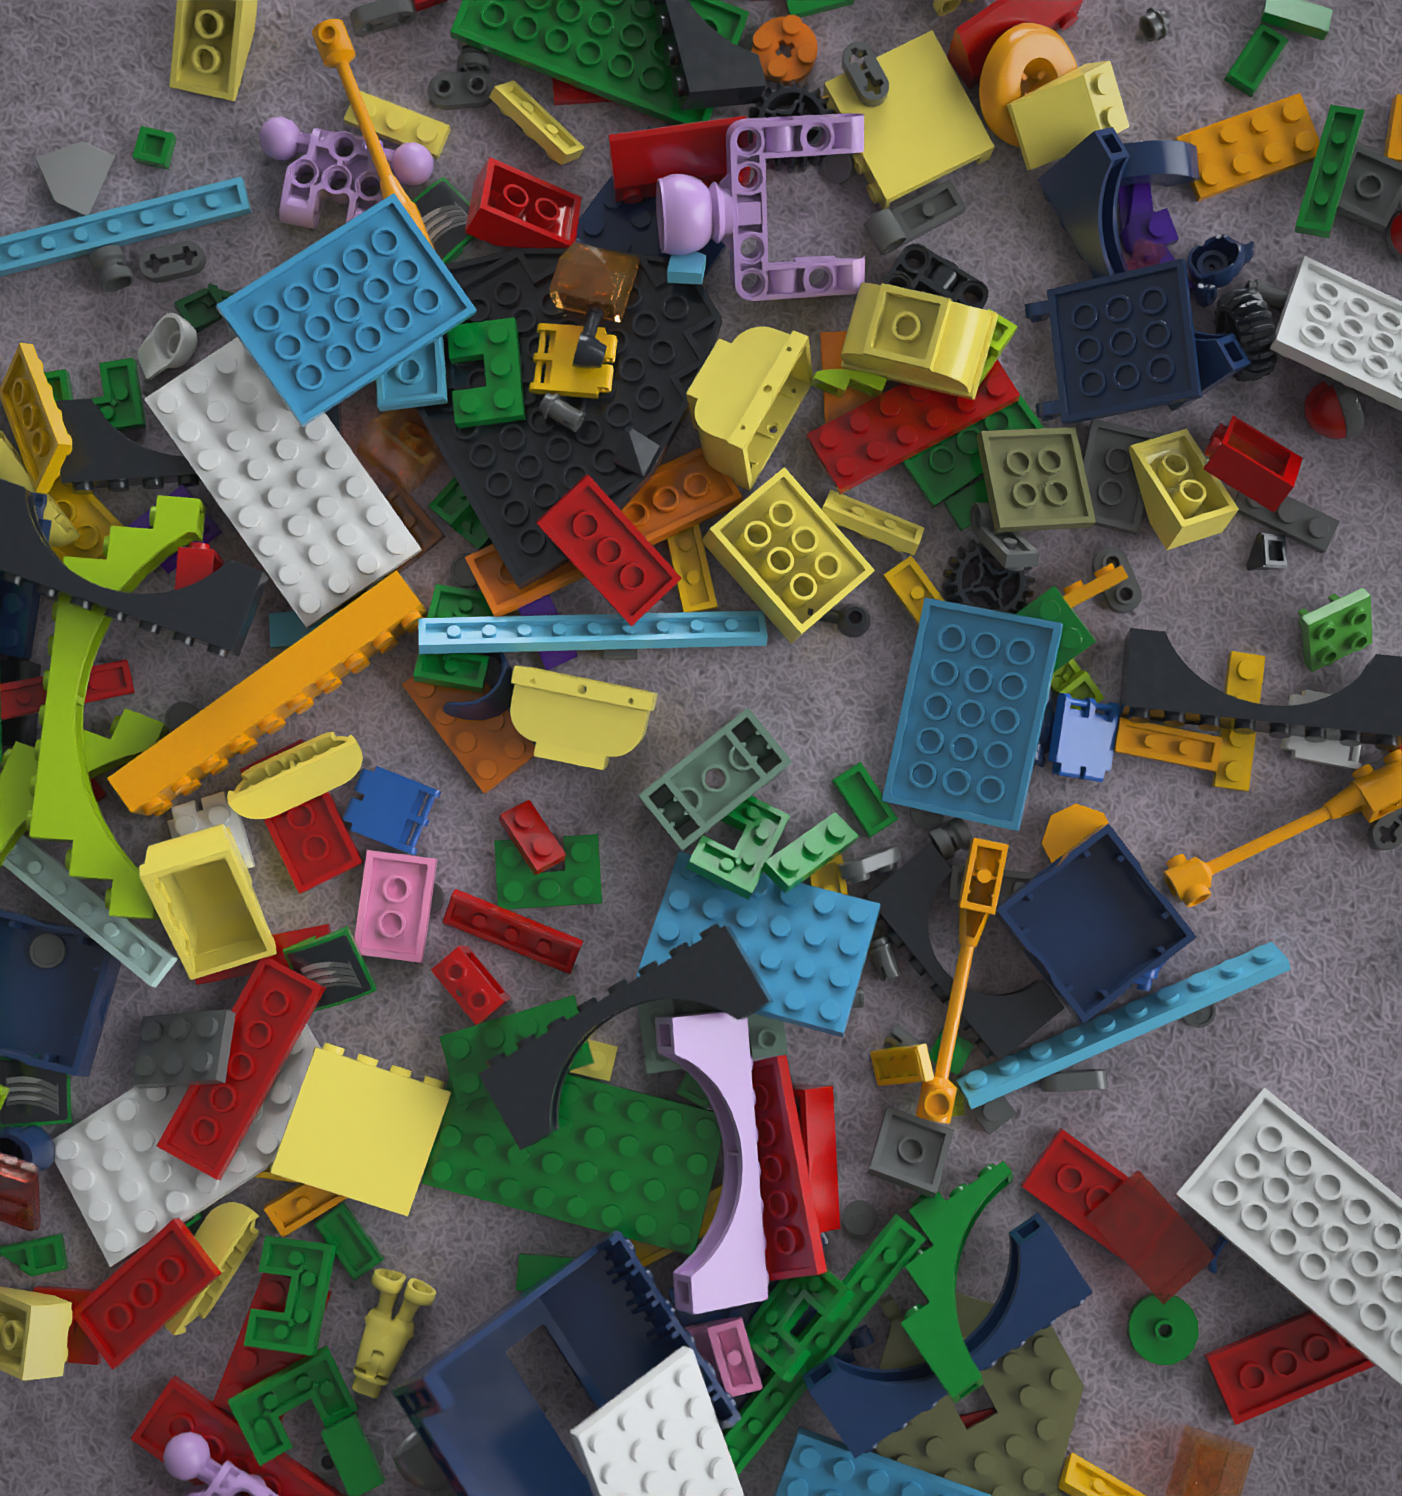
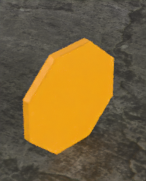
M1076 803L1050 815L1041 841V845L1050 863L1054 862L1098 827L1109 822L1103 812Z

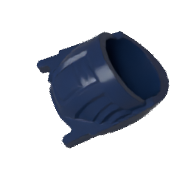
M37 1125L24 1128L20 1126L16 1128L7 1126L0 1129V1188L15 1187L24 1189L30 1186L31 1182L39 1177L41 1172L49 1169L55 1159V1146L51 1136L42 1127Z

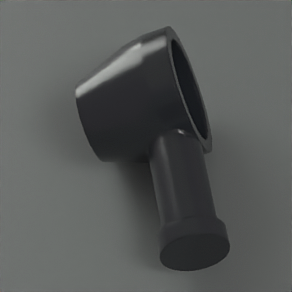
M591 306L587 308L585 324L573 359V367L581 369L602 367L607 346L595 338L599 323L604 315V312L598 307Z
M848 604L842 607L840 611L831 609L819 621L837 624L839 631L843 635L856 638L866 633L871 619L869 612L862 605ZM808 608V615H813V609ZM857 613L861 617V622L858 624L851 623L849 614Z

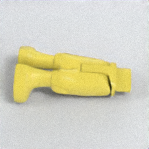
M376 1269L372 1275V1284L380 1291L379 1302L365 1316L366 1326L360 1342L356 1365L353 1369V1374L356 1377L352 1389L372 1398H378L382 1385L388 1384L390 1376L398 1364L408 1341L414 1337L415 1324L413 1317L420 1306L431 1305L436 1296V1290L432 1286L419 1279L411 1278L407 1283L399 1313L392 1319V1309L403 1287L406 1276L403 1273L389 1269Z

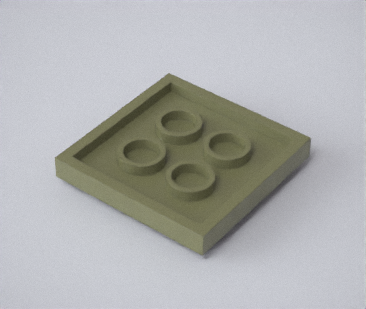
M1076 427L981 431L976 436L995 533L1090 528L1096 523Z

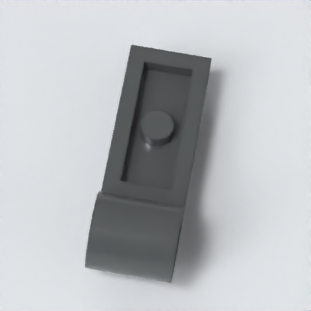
M949 179L892 211L887 208L877 212L864 223V227L879 253L885 255L965 213L967 207Z
M989 502L972 504L970 509L971 530L1004 568L1012 571H1021L1024 567H1038L1040 553L1019 532L995 533Z

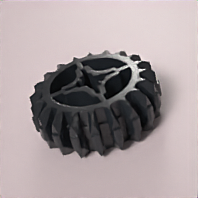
M793 79L790 82L789 88H785L784 84L779 81L776 92L767 86L764 93L765 97L761 96L757 104H755L756 107L749 109V117L804 116V109L812 115L836 114L835 109H827L826 104L829 101V97L820 99L821 91L819 88L812 93L809 92L808 82L804 83L802 88H796L797 84ZM792 105L788 110H778L780 107ZM814 126L807 132V142L811 141L809 144H816L821 139L822 130L820 126ZM748 130L751 132L750 134H748L749 143L752 144L754 138L753 133L751 130ZM827 155L766 158V164L770 163L772 159L775 160L774 169L776 171L781 169L782 164H787V171L791 174L795 164H798L800 170L804 172L807 170V161L816 167L819 164V156L826 157Z
M1254 288L1236 289L1222 295L1221 299L1217 301V307L1214 312L1216 316L1214 320L1216 326L1215 334L1234 333L1251 364L1232 377L1238 382L1250 380L1252 382L1262 379V377L1274 371L1277 362V352L1270 349L1276 334L1274 330L1275 324H1273L1271 318L1272 313L1267 309V302L1262 299V295L1256 292Z
M975 540L969 541L968 550L962 546L956 550L957 556L960 559L951 556L947 561L953 569H945L942 575L952 581L943 583L941 587L942 590L953 591V593L945 597L944 600L946 602L952 603L956 601L957 604L978 607L967 597L980 596L987 601L989 606H992L994 611L1017 614L1019 612L1018 609L1022 610L1029 605L1023 598H1032L1034 596V591L1025 587L1035 582V577L1025 576V573L1029 572L1032 567H1024L1021 571L995 570L991 567L988 560L985 561L984 558H996L982 543H980L979 548ZM973 561L976 567L974 569L976 579L968 586L962 588L963 570L969 562ZM983 576H986L988 581L1000 579L992 587L994 591H991L989 586L978 587L985 579ZM1014 579L1015 590L1013 598L1008 605L1003 606L1001 587Z

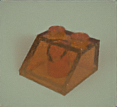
M574 242L559 258L549 291L555 306L586 314L588 307H598L604 312L603 319L621 323L640 263V257Z
M415 407L388 410L370 421L356 451L408 493H411L425 483L445 459Z
M1186 1425L1166 1495L1241 1496L1255 1448Z

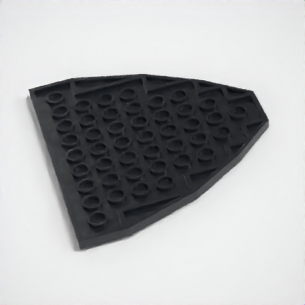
M517 248L445 265L477 310L473 316L461 324L515 317L518 328L526 420L457 428L454 418L452 391L486 387L484 360L452 364L449 359L447 333L442 335L444 340L448 403L415 408L520 590L570 561L535 522L586 474L622 510L655 474L689 411L686 393L714 348L723 321L722 316L702 285L668 283L667 269L670 261L669 258L603 248ZM594 306L604 312L603 319L598 327L605 328L607 335L617 336L616 339H618L615 363H603L612 365L614 368L612 387L609 393L599 392L598 399L560 396V400L585 412L580 428L576 432H572L571 429L551 418L544 419L543 413L539 412L538 409L545 394L529 392V385L531 382H534L536 363L533 362L534 353L538 352L540 334L537 333V326L539 323L584 326L587 308ZM550 335L546 337L544 353H548ZM546 365L542 367L540 383H544ZM626 426L633 428L660 446L645 477H641L613 463Z

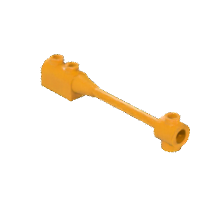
M340 19L322 21L313 28V39L324 66L330 69H337L380 178L382 200L394 193L433 247L416 204L410 200L389 167L349 65L354 60L356 53L345 25Z
M1398 749L1383 758L1385 765L1376 770L1370 764L1355 770L1352 773L1355 780L1349 782V786L1324 803L1323 807L1205 863L1197 857L1187 860L1184 854L1172 857L1166 862L1168 870L1163 871L1164 880L1172 896L1178 903L1183 901L1187 908L1194 907L1212 895L1209 890L1212 884V875L1326 820H1334L1362 812L1368 823H1371L1402 808V750Z
M971 838L957 905L959 907V943L961 945L934 1079L922 1082L915 1116L922 1119L946 1124L951 1122L957 1087L948 1077L974 947H977L989 915H995L1009 847L1008 844L979 838Z

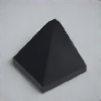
M626 426L613 463L641 477H645L660 446L633 428Z
M1257 534L1247 562V571L1288 569L1285 535Z

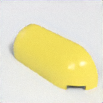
M0 430V479L23 486L28 491L36 493L23 458L3 431ZM40 493L47 495V505L44 510L43 519L52 521L49 545L51 547H62L78 539L81 535L49 493Z
M334 732L321 734L244 771L241 774L243 780L234 791L228 792L227 802L236 813L246 818L266 819L279 815L351 780L362 765L363 756L361 748L352 735L348 737L336 736Z
M227 1202L217 1206L206 1216L195 1233V1239L222 1274L165 1325L173 1335L185 1333V1326L196 1317L200 1316L204 1319L209 1314L253 1246L259 1234V1230L255 1228L256 1219L259 1215L246 1205L237 1202Z

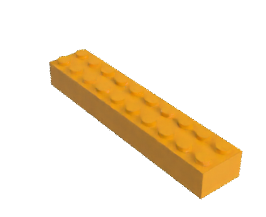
M396 570L107 778L131 813L147 816L154 814L155 817L164 814L173 807L172 800L181 794L188 796L195 792L202 785L200 783L201 779L210 773L212 776H215L224 771L230 765L228 760L237 753L242 756L252 751L258 745L256 740L265 733L272 735L281 730L286 725L285 719L294 712L300 715L310 709L315 704L312 699L323 691L327 695L339 688L343 683L341 678L351 671L353 674H357L364 670L371 663L369 658L379 651L385 654L392 650L399 643L397 638L408 631L412 634L418 631V618L428 617L429 612Z

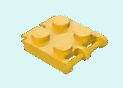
M539 323L537 326V333L540 334L538 352L534 353L533 362L536 363L534 382L530 383L529 392L545 395L547 393L552 395L557 393L560 396L598 399L599 392H611L614 368L608 364H602L601 368L590 369L572 366L579 337L584 326ZM598 327L595 338L607 346L603 363H615L617 336L607 335L605 328ZM550 335L548 353H544L546 337ZM546 365L544 383H540L542 367Z

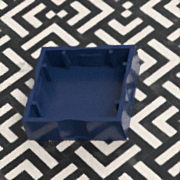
M1109 823L1098 827L997 904L995 912L996 917L1077 1022L1084 1024L1124 994L1137 978L1152 969L1158 968L1197 938L1169 900L1149 882L1140 863Z
M0 910V1057L13 1060L18 1059V1061L20 1060L27 1065L73 1076L89 1077L122 962L80 928ZM45 933L61 937L67 948L66 957L63 962L51 969L35 965L29 954L33 940Z

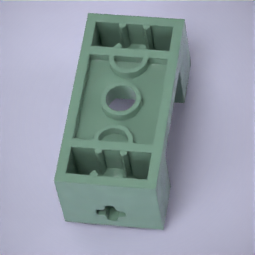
M748 707L641 792L638 797L679 849L684 852L721 819L787 769L792 761ZM712 769L721 770L725 775V784L719 789H712L705 782V775Z
M661 999L638 1005L647 1074L682 1069L680 1065L671 1059L657 1053L655 1017L719 1009L701 1002L685 999ZM752 1014L747 1017L750 1054L753 1059L788 1054L783 1021L758 1014Z

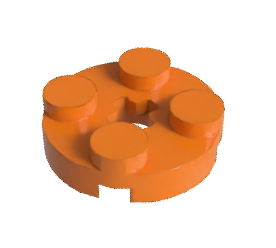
M788 15L765 22L753 35L751 52L759 55L765 80H771L776 83L781 81L785 86H789L793 79L797 84L810 75L816 63L818 44L810 27L803 23L798 16ZM784 44L785 46L792 47L789 58H786L783 54H776L779 50V45Z

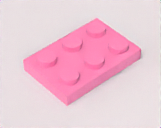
M367 850L354 940L362 955L423 963L438 859Z

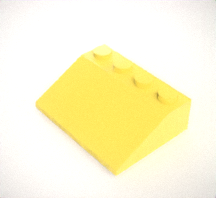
M785 467L713 525L701 541L791 644L875 571ZM808 608L813 609L812 616L808 615Z

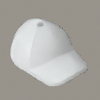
M167 313L163 316L138 350L139 363L146 379L151 380L167 368H179L185 365L198 346L197 332L187 320L176 313Z

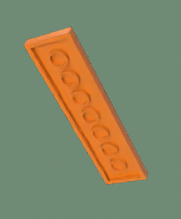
M699 447L659 466L650 480L621 511L651 545H654L743 502V497L732 477L712 468L705 460L702 448ZM494 544L465 557L494 617L504 616L584 578V575L569 561L520 590Z

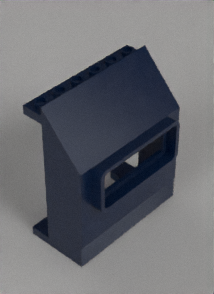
M615 1230L532 1285L391 1390L457 1496H594L586 1474H582L506 1354L509 1348L540 1325L544 1327L597 1411L682 1346L693 1350L720 1429L732 1427L741 1419L736 1410L735 1400L727 1391L722 1389L715 1378L716 1372L707 1360L702 1358L696 1349L694 1337L681 1326L675 1316L676 1312L673 1305L661 1295L655 1286L656 1282L653 1274L646 1267L642 1266L635 1255L634 1245L620 1231Z

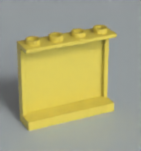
M933 30L876 57L889 82L887 98L880 106L868 107L862 104L845 73L824 83L823 97L821 99L829 97V101L826 104L827 109H835L836 114H864V151L853 153L852 158L856 172L859 175L863 173L869 183L866 187L870 199L874 204L879 202L882 210L887 209L891 201L975 160L979 165L989 160L995 146ZM867 78L868 87L866 92L873 91L875 95H878L880 86L873 87Z
M324 1042L323 1048L315 1046L279 1149L270 1168V1173L408 1216L451 1092L443 1089L444 1081L425 1076L422 1082L410 1078L412 1071L392 1065L389 1071L377 1067V1059L359 1053L355 1060L343 1056L344 1048Z

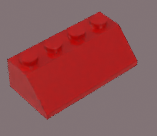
M997 0L955 29L947 58L967 87L972 89L977 84H980L986 58L995 42L1003 33L1022 23H1036L1054 31L1059 28L1064 31L1077 21V14L1083 0Z
M746 115L608 135L609 163L615 201L633 204L642 201L643 198L655 197L657 179L671 174L693 176L701 180L708 188L712 182L719 184L727 175L726 132L733 122L746 119ZM744 130L738 135L737 145L739 148L749 147L748 130ZM747 166L740 170L738 174L739 183H749L751 167Z
M792 1085L819 1231L823 1233L840 1229L833 1086Z

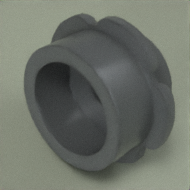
M1154 7L1147 9L1145 15L1140 17L1139 27L1146 39L1152 42L1167 36L1170 21L1164 11H1156Z

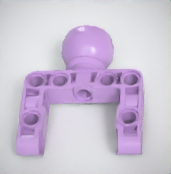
M845 113L751 118L733 122L726 132L727 175L719 184L712 182L708 188L701 180L685 174H671L657 179L656 214L661 253L688 255L703 248L710 239L716 244L722 241L729 248L731 284L739 296L748 301L858 294L860 284L865 282V256L862 258H836L834 255L794 257L793 261L785 262L768 261L766 158L863 152L864 114ZM814 126H820L822 130L821 139L816 144H809L806 138L807 132ZM744 130H751L754 137L752 144L747 148H739L737 145L738 135ZM747 166L753 167L755 174L752 181L747 184L739 183L738 174L740 170ZM745 239H756L757 244L753 252L749 254L741 253L740 247ZM815 269H823V279L817 284H810L809 276L811 272ZM746 274H757V282L753 287H742L741 282Z

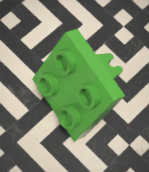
M1364 588L1342 598L1332 594L1328 596L1329 604L1312 612L1307 611L1305 608L1298 611V615L1301 618L1299 623L1302 627L1304 663L1311 672L1331 665L1335 661L1372 644L1371 595Z

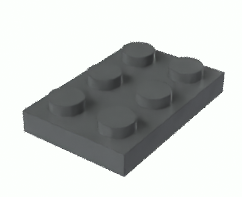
M1097 419L1090 422L1082 459L1096 520L1095 526L1134 535L1138 533L1144 502L1128 449L1133 444L1157 438L1159 434Z
M225 1009L143 1016L131 1085L141 1089L225 1083L236 1013Z

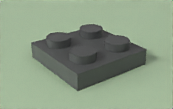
M1356 144L1337 213L1384 233L1402 199V163Z
M888 1106L883 1115L867 1174L934 1198L938 1192L954 1130Z

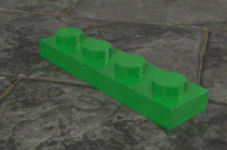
M1330 105L1295 225V233L1329 238L1363 122L1364 109Z

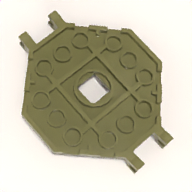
M956 1291L957 1315L964 1340L988 1315L994 1302L984 1301ZM891 1294L879 1300L890 1322V1326L877 1369L904 1368L925 1362L903 1331L900 1323L906 1319L902 1316ZM1051 1325L1046 1329H1040L1027 1338L1020 1348L1010 1350L997 1359V1362L991 1368L980 1371L984 1380L983 1386L996 1408L993 1414L969 1427H965L947 1394L938 1401L934 1408L921 1412L911 1419L905 1428L899 1432L891 1433L876 1446L880 1456L993 1496H1038L1042 1493H1045L1046 1496H1063L1057 1483L1084 1385Z

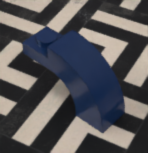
M1149 140L1123 144L1130 157L1125 166L1120 186L1156 183L1170 187L1199 180L1197 146L1191 143L1174 140Z

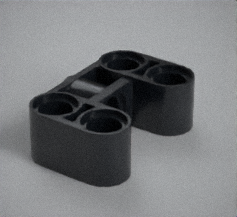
M912 243L902 250L883 281L884 284L919 292L923 290L928 294L950 298L952 302L980 309L984 308L989 297L988 288L982 281L966 273L952 261L942 258L919 243ZM916 259L921 263L922 267L919 269L910 268L906 264V260ZM973 294L978 298L979 303L976 305L968 304L964 300L963 295Z

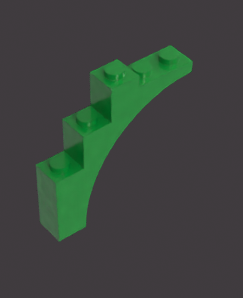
M1004 1161L998 1165L991 1163L984 1167L978 1173L977 1180L968 1186L963 1183L956 1187L949 1194L950 1199L945 1201L939 1191L934 1198L922 1194L913 1201V1207L909 1210L911 1219L931 1245V1248L928 1250L925 1247L918 1249L909 1260V1263L905 1265L907 1274L928 1304L924 1307L922 1304L912 1307L904 1314L906 1320L900 1324L954 1404L984 1384L983 1376L973 1362L960 1331L956 1306V1284L961 1254L974 1224L987 1205L1013 1182L1012 1171Z

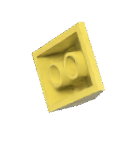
M177 0L169 87L236 101L255 31L258 0Z
M1110 61L1084 64L1007 104L1027 170L1035 169L1064 157L1093 131L1113 127L1116 133H1119L1129 127Z
M1187 429L1133 444L1129 447L1128 450L1149 522L1166 550L1224 531L1239 508L1222 482L1203 470L1206 457Z
M0 1286V1370L22 1381L63 1376L64 1363L68 1358L67 1337L73 1317L72 1303L54 1295Z

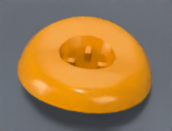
M1036 23L1016 25L999 37L984 63L979 87L982 114L991 131L1010 145L1020 147L1007 104L1078 68L1070 48L1054 30Z

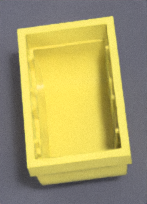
M861 283L841 352V367L843 369L876 374L891 381L975 400L998 314L993 311L952 302L950 298L884 283H881V285Z
M754 327L739 334L732 343L719 338L686 393L693 428L698 430L705 460L715 470L732 477L737 486L749 491L752 489L811 387L810 382L813 374L809 336L794 330L791 334L770 327ZM772 429L777 430L775 433L770 432Z
M514 666L511 683L515 685L510 714L517 731L528 740L536 742L535 757L604 770L608 767L610 757L627 754L643 740L650 712L655 709L658 693L529 666Z
M220 824L156 843L147 848L145 864L139 865L140 878L190 980L276 954L275 941L253 889L251 875L229 827L226 828L224 824Z

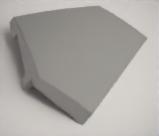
M81 141L37 157L35 160L46 182L52 201L82 217L90 214L115 156Z

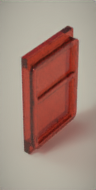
M0 1153V1221L27 1231H38L41 1225L38 1166Z
M1139 1170L1134 1172L1127 1180H1124L1114 1192L1086 1216L1163 1305L1215 1258L1205 1243Z

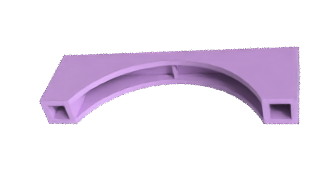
M721 1010L655 1017L657 1053L680 1065L700 1085L716 1115L724 1151L723 1185L715 1216L706 1235L693 1254L673 1271L675 1309L698 1314L767 1300L769 1275L765 1262L766 1238L763 1233L762 1222L764 1204L760 1195L759 1178L761 1176V1167L757 1154L758 1129L755 1125L754 1114L756 1096L752 1087L751 1070L753 1068V1059L750 1054L748 1019L737 1020Z

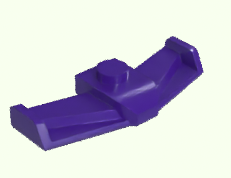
M1138 183L1119 186L1117 198L1121 229L1119 237L1125 253L1130 255L1138 268L1175 260L1167 246L1176 244L1179 238L1168 209L1153 211L1151 184ZM1188 279L1189 291H1192L1195 286Z

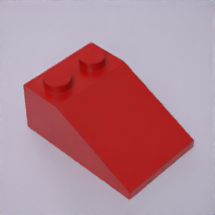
M489 157L474 182L465 233L496 246L574 248L582 197Z

